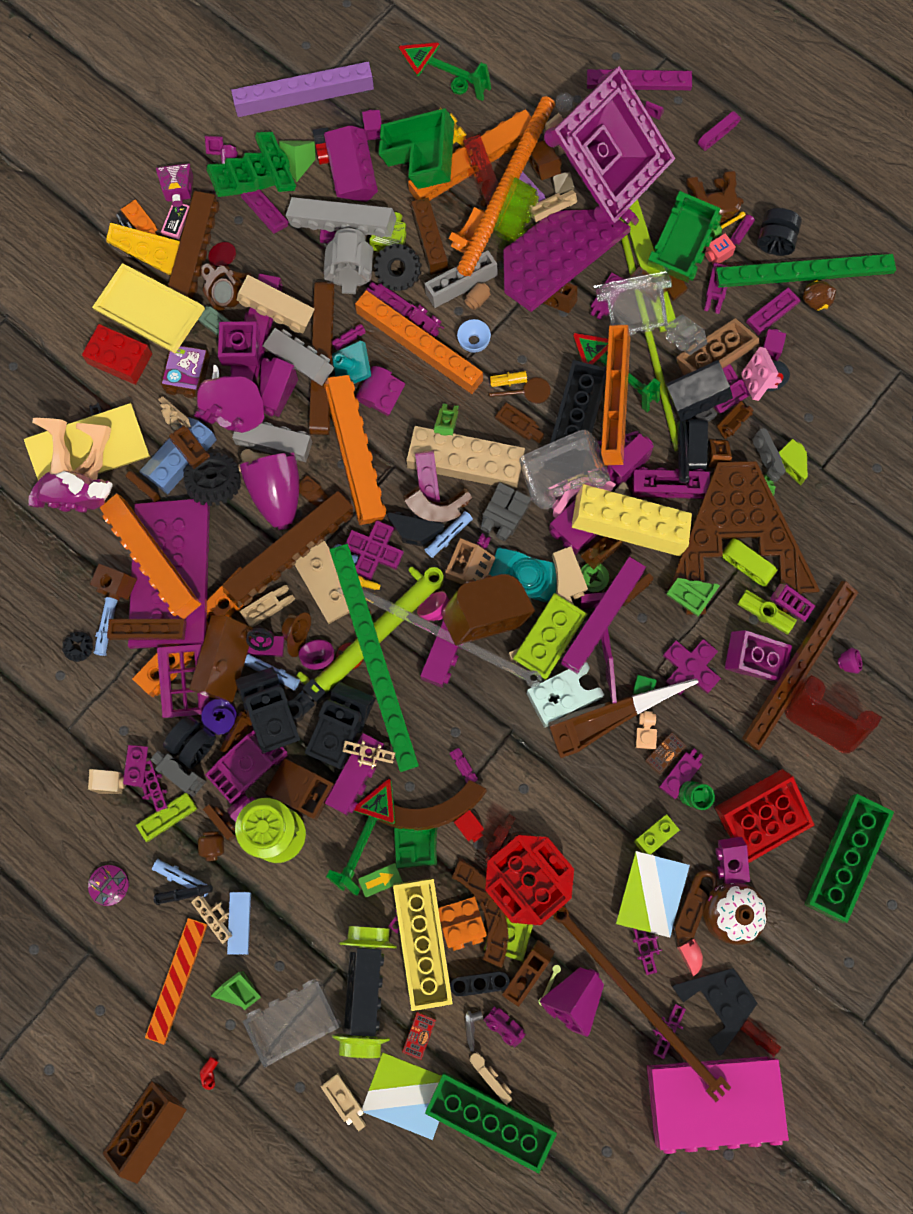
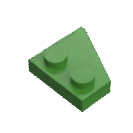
M677 578L666 595L698 617L720 585Z

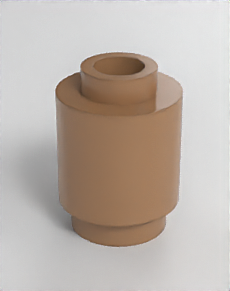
M477 283L466 295L465 304L472 310L480 308L491 295L489 292L490 288L485 283Z

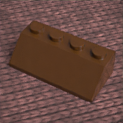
M151 1081L103 1152V1156L116 1174L121 1178L138 1184L187 1109L176 1097L157 1083Z

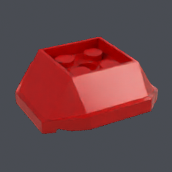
M518 835L487 861L485 891L511 923L542 925L572 899L574 868L548 837ZM530 874L534 877L535 881L532 886L525 885L523 881L525 875Z

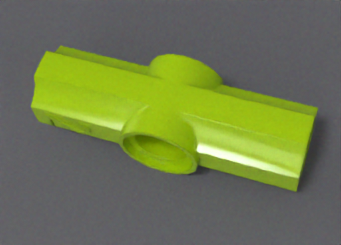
M748 590L745 591L737 604L757 616L761 622L769 623L787 635L797 621L778 609L774 603L766 602ZM763 609H769L771 616H766L763 613Z

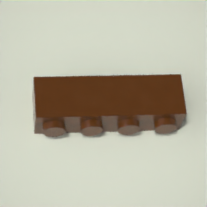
M429 197L412 201V213L430 275L448 271L446 254Z

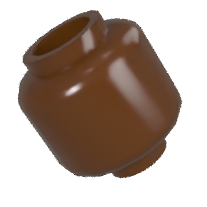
M219 831L203 832V836L198 838L199 856L206 857V861L218 860V856L224 854V837L219 834Z

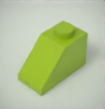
M792 439L779 454L785 471L798 484L802 485L808 477L807 451L801 443Z

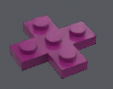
M376 521L369 537L351 530L345 544H348L351 552L360 555L355 566L358 575L372 580L379 563L397 570L404 551L388 545L394 527Z
M704 639L692 653L675 641L663 657L673 664L677 670L665 683L670 686L698 679L699 682L696 685L708 694L721 679L706 666L718 651Z

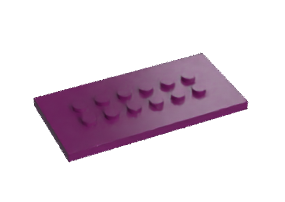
M194 499L135 504L136 515L198 598L201 605L185 618L187 621L185 640H128V647L130 649L203 644L206 636L210 506L207 505V502L205 505H200V502L196 503ZM132 559L131 577L136 578L137 581L130 595L129 619H183L178 615L174 616L168 610V603L160 599L158 589H154L150 585L148 575L145 576L139 569L141 565Z

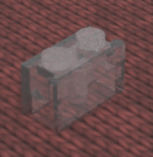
M683 314L665 325V329L668 331L665 334L666 339L670 343L675 344L679 350L689 355L708 344L704 329Z

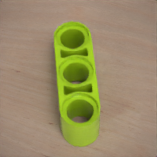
M731 539L722 551L723 558L762 586H767L777 572L774 565L737 539Z

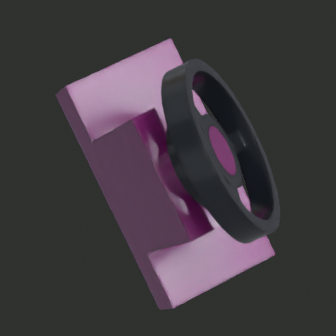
M254 628L248 632L246 642L249 645L247 655L284 656L285 639L283 636H274L271 631L264 628Z

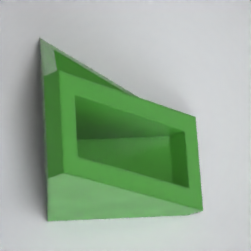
M279 141L280 149L284 151L289 159L291 175L298 182L316 159L315 141Z
M244 971L235 974L211 995V997L240 1006L244 1010L261 998Z

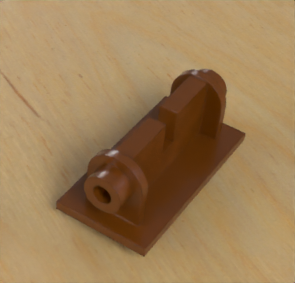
M742 400L717 425L724 439L733 436L741 426V422H745L753 414V408L750 406L745 407Z

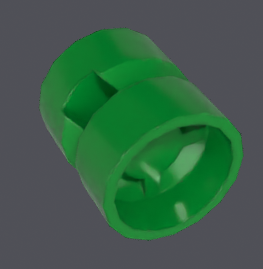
M687 781L679 789V798L686 806L698 810H706L714 802V791L706 784Z

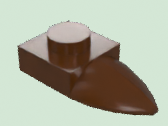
M308 475L299 483V494L311 504L319 507L329 499L321 486Z

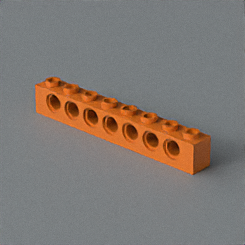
M239 567V568L228 578V580H229L230 578H232L235 574H237L242 568ZM221 586L207 600V619L211 615L232 618L231 615L235 611L241 610L244 605L238 608L223 592V587ZM223 602H229V606L226 609L220 608ZM206 622V632H207V629H208V626H209V623H207V622ZM183 652L184 667L191 662L194 652ZM157 653L132 678L151 697L160 694V681L153 678L154 674L159 671ZM169 654V658L175 657L174 664L169 665L170 669H181L180 654ZM178 673L170 674V680L173 681Z

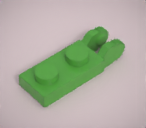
M447 404L442 405L435 423L434 433H439L443 436H453L459 406L454 405L453 410H448Z

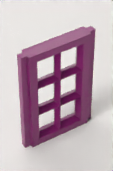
M203 644L157 648L162 718L200 715L203 708L209 703V697L197 693L198 707L188 708L187 693L194 691L186 688L185 672H195ZM183 652H194L195 667H184ZM169 654H180L181 669H170ZM181 673L182 689L171 690L170 674ZM183 693L184 709L173 710L172 694Z

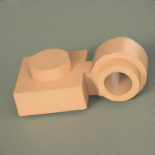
M644 711V713L639 715V724L643 725V728L636 729L635 748L655 750L657 729H650V727L656 724V714Z

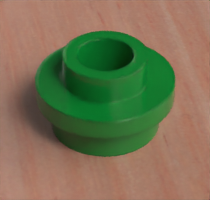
M456 77L451 83L452 92L457 95L466 93L468 82L463 78Z

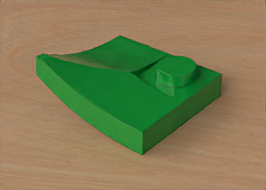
M394 828L396 868L405 869L437 865L438 828L428 830Z

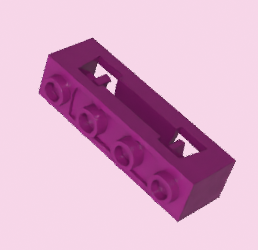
M644 467L637 468L632 474V497L704 499L710 483V472H705L703 469L689 471V483L687 485H656V487H652L654 483H681L679 482V469L668 471L665 468H658L656 470H648V468Z

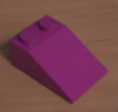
M746 630L731 632L725 669L747 676L778 682L789 665L792 645Z

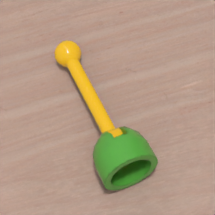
M740 212L735 218L721 226L719 225L717 230L713 229L710 235L713 237L712 240L721 236L723 228L738 219H743L746 215L745 212Z

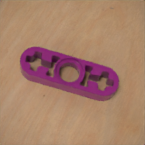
M735 111L731 112L700 138L698 146L704 151L709 149L740 122L741 117Z

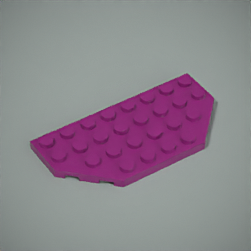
M566 210L550 214L504 249L505 294L532 312L629 234L631 227L620 219L611 225L608 222L600 224L594 217V210Z

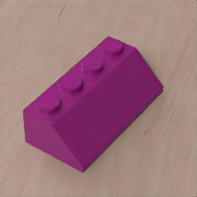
M346 126L325 132L324 137L337 197L367 203L378 192L365 129Z

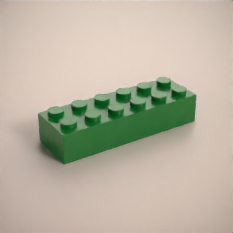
M859 794L850 796L806 898L805 906L839 923H848L894 811Z
M443 1072L425 1110L426 1115L538 1174L557 1135V1131L552 1127L504 1104V1102L446 1072Z

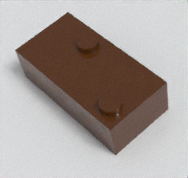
M212 615L189 690L212 699H221L233 703L237 690L235 680L241 676L249 649L246 637L248 632L254 628L228 616Z

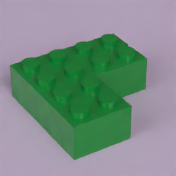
M444 108L381 124L379 155L388 167L410 162L408 177L417 189L451 182L454 120L447 109Z

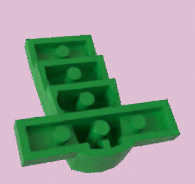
M256 132L255 139L261 153H244L243 158H226L225 164L207 165L206 170L217 197L254 192L274 185L278 192L295 191L296 184L289 170V159L284 151L280 149L273 132Z

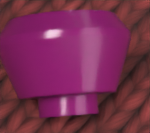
M853 647L843 652L841 657L838 658L839 667L845 672L858 674L863 668L860 652Z

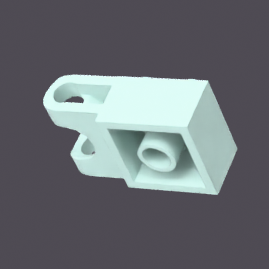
M585 662L578 675L568 669L527 690V696L544 728L549 726L548 722L565 717L568 713L579 711L604 696L601 688L585 690L580 686L579 679L587 674L590 669L587 662ZM550 698H557V704L549 702Z

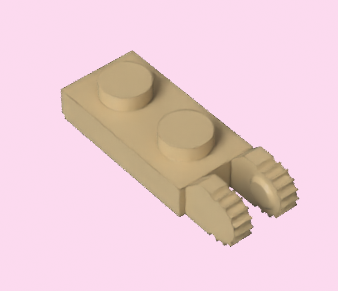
M284 585L274 592L271 591L242 609L240 613L250 627H254L295 600L293 595L287 596L280 602L276 598L285 594L289 590L288 586Z
M476 1052L470 1055V1062L504 1104H508L512 1100L510 1096L512 1091L505 1083L501 1085L496 1080L498 1077L497 1073L491 1066L486 1068L484 1065L485 1059L483 1056H480L481 1054Z

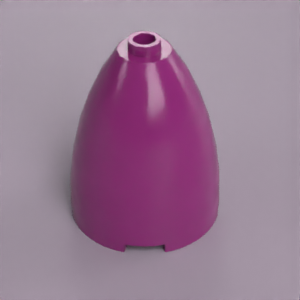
M285 453L258 458L250 464L249 462L240 464L244 483L259 512L274 528L278 527V530L290 528L289 524L293 523L299 499V473L295 453H290L287 457Z

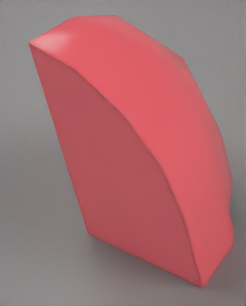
M694 938L677 947L692 977L700 971L703 962L701 949Z

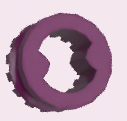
M482 533L476 545L486 550L491 537H485V534Z

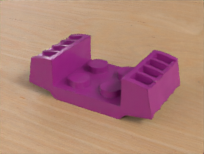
M253 730L225 754L205 775L230 804H234L274 764L278 766L287 757L288 752L283 747L262 754Z

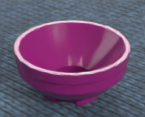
M325 640L310 641L300 649L299 658L302 665L306 668L313 670L324 669L333 661L334 649L331 643ZM317 659L324 660L322 663H313Z

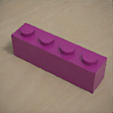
M444 620L420 676L421 680L443 688L444 683L448 684L452 675L449 673L451 666L455 667L459 658L456 655L458 649H462L464 644L455 646Z
M362 733L357 743L361 744L362 740H364V746L377 748L378 744H380L381 750H384L385 747L383 743ZM356 747L355 751L359 753L360 747ZM366 749L365 754L371 756L372 750ZM351 754L325 802L326 805L348 816L349 812H354L358 804L355 802L358 795H363L367 787L365 782L368 777L372 778L376 771V767L371 769L369 765L362 764L360 767L357 761L358 759L360 760L361 756ZM363 758V760L372 762L371 758Z

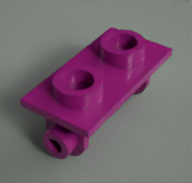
M411 305L415 309L408 312L409 320L419 327L424 321L425 324L421 329L429 335L436 337L439 334L438 329L445 328L441 325L442 321L434 315L432 317L427 314L428 310L422 305Z
M128 745L123 785L143 786L148 747Z
M494 1006L484 1018V1021L490 1030L502 1036L506 1044L515 1048L526 1035L523 1032L524 1029L514 1020L508 1026L506 1022L510 1017L500 1008L497 1009Z

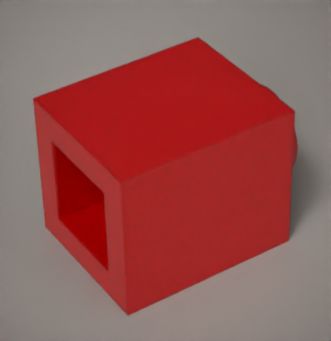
M470 810L454 822L468 843L471 840L475 843L484 836L482 834L484 828Z

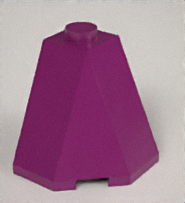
M263 358L261 361L260 396L263 400L264 413L277 417L280 416L298 382L294 365L279 358H273L272 361H269L268 358Z
M580 967L541 998L539 1002L553 1018L557 1017L566 1024L565 1026L568 1029L588 1037L604 984L599 978L600 975L595 970H587Z

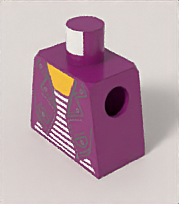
M190 164L156 168L166 201H172L174 207H180L183 205L182 200L191 198L193 172Z

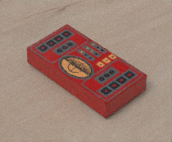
M417 1012L402 1053L422 1060L436 1019Z

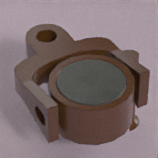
M204 264L201 268V275L206 280L203 293L213 308L224 311L225 307L232 308L239 304L237 296L243 285L241 280L245 281L247 275L252 277L251 273L233 271L223 265L215 267L211 264ZM225 274L229 277V279H220Z

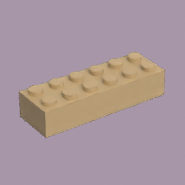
M414 427L407 456V468L417 470L415 452L434 450L436 472L439 475L498 486L500 482L517 490L525 448L458 434L443 436L439 433H434L433 429Z

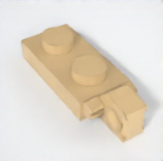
M573 190L562 195L557 193L528 207V214L535 222L542 220L550 214L577 202L576 193Z
M338 1073L320 1086L344 1122L346 1121L348 1125L353 1123L358 1132L366 1126L361 1117L364 1114L362 1107Z

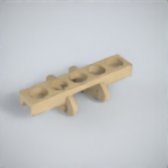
M164 397L158 399L162 403L160 405L163 408L161 412L166 423L171 424L174 430L178 429L180 424L187 428L191 427L189 419Z
M362 740L361 744L344 742L342 752L361 756L360 760L358 759L357 761L360 767L364 764L371 766V769L376 766L375 760L393 764L395 753L381 750L380 744H378L377 748L364 746V740ZM347 744L353 746L352 751L346 750ZM356 747H360L359 753L355 751ZM366 749L372 750L371 756L365 754ZM390 754L391 760L385 759L384 755ZM363 758H371L372 762L363 760Z
M197 896L191 903L222 944L232 937V934L223 924L226 922L225 919H228L227 916L230 913L224 912L221 908V902L219 904L215 903L214 906L210 907L203 896ZM216 910L222 915L219 920L213 913ZM209 916H212V917H213V919H214L213 923H210V922H209V920H208V917H209Z

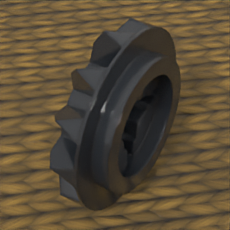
M74 631V633L67 635V638L62 641V651L65 657L71 661H83L92 653L93 641L84 632ZM73 641L77 643L81 642L79 646L82 652L77 649L73 650Z

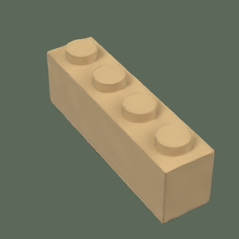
M247 275L237 296V301L241 305L251 307L260 315H267L273 318L276 323L285 324L297 333H304L315 310L250 275Z

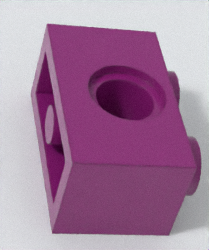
M736 837L718 840L719 848H716V856L720 860V866L717 867L719 878H722L725 884L750 882L747 845L743 838Z

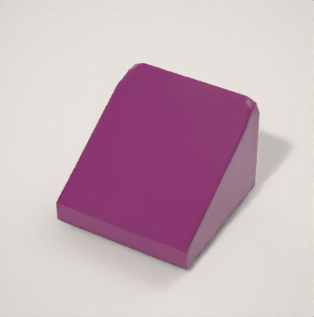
M649 101L646 102L645 109L648 114L660 120L665 109Z

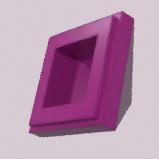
M205 136L206 154L221 155L220 150L223 146V137Z

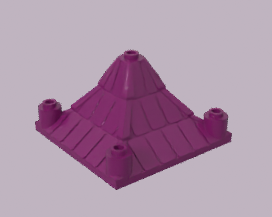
M620 66L614 68L610 73L601 76L598 80V86L558 125L547 129L544 135L548 146L556 147L560 145L569 158L570 164L591 191L592 196L599 204L594 210V217L600 224L607 222L610 225L614 224L675 160L674 155Z

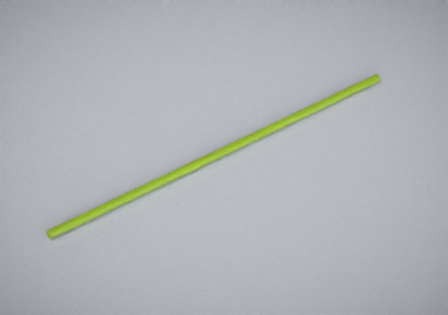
M626 235L621 241L631 276L636 271V266L628 235ZM633 287L655 376L660 382V395L674 451H678L677 428L643 294Z

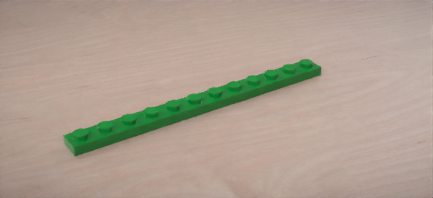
M345 544L329 549L399 770L403 772L418 767L416 755L349 546Z

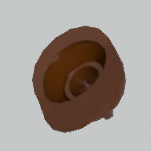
M307 612L299 615L289 614L282 625V634L287 641V651L291 657L299 656L300 649L305 645L311 626V617Z

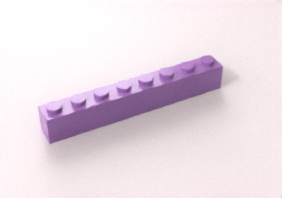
M369 62L233 89L231 91L237 116L242 117L373 90L374 87Z

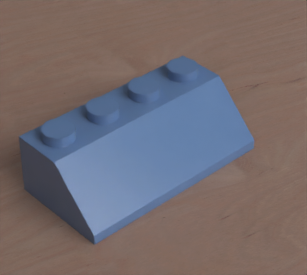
M188 417L191 425L188 429L205 451H207L217 440L215 435L201 422ZM169 438L139 472L168 495L184 477L185 468L189 466V463Z

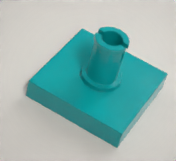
M359 341L332 354L336 377L349 375L350 380L354 384L371 377L365 342Z

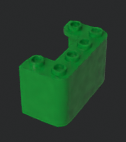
M679 191L676 203L672 208L671 215L657 245H655L654 252L652 251L650 254L648 266L684 282L693 281L697 274V263L701 264L705 256L703 250L705 246H710L713 239L710 235L713 229L717 230L722 217L720 215L721 208Z

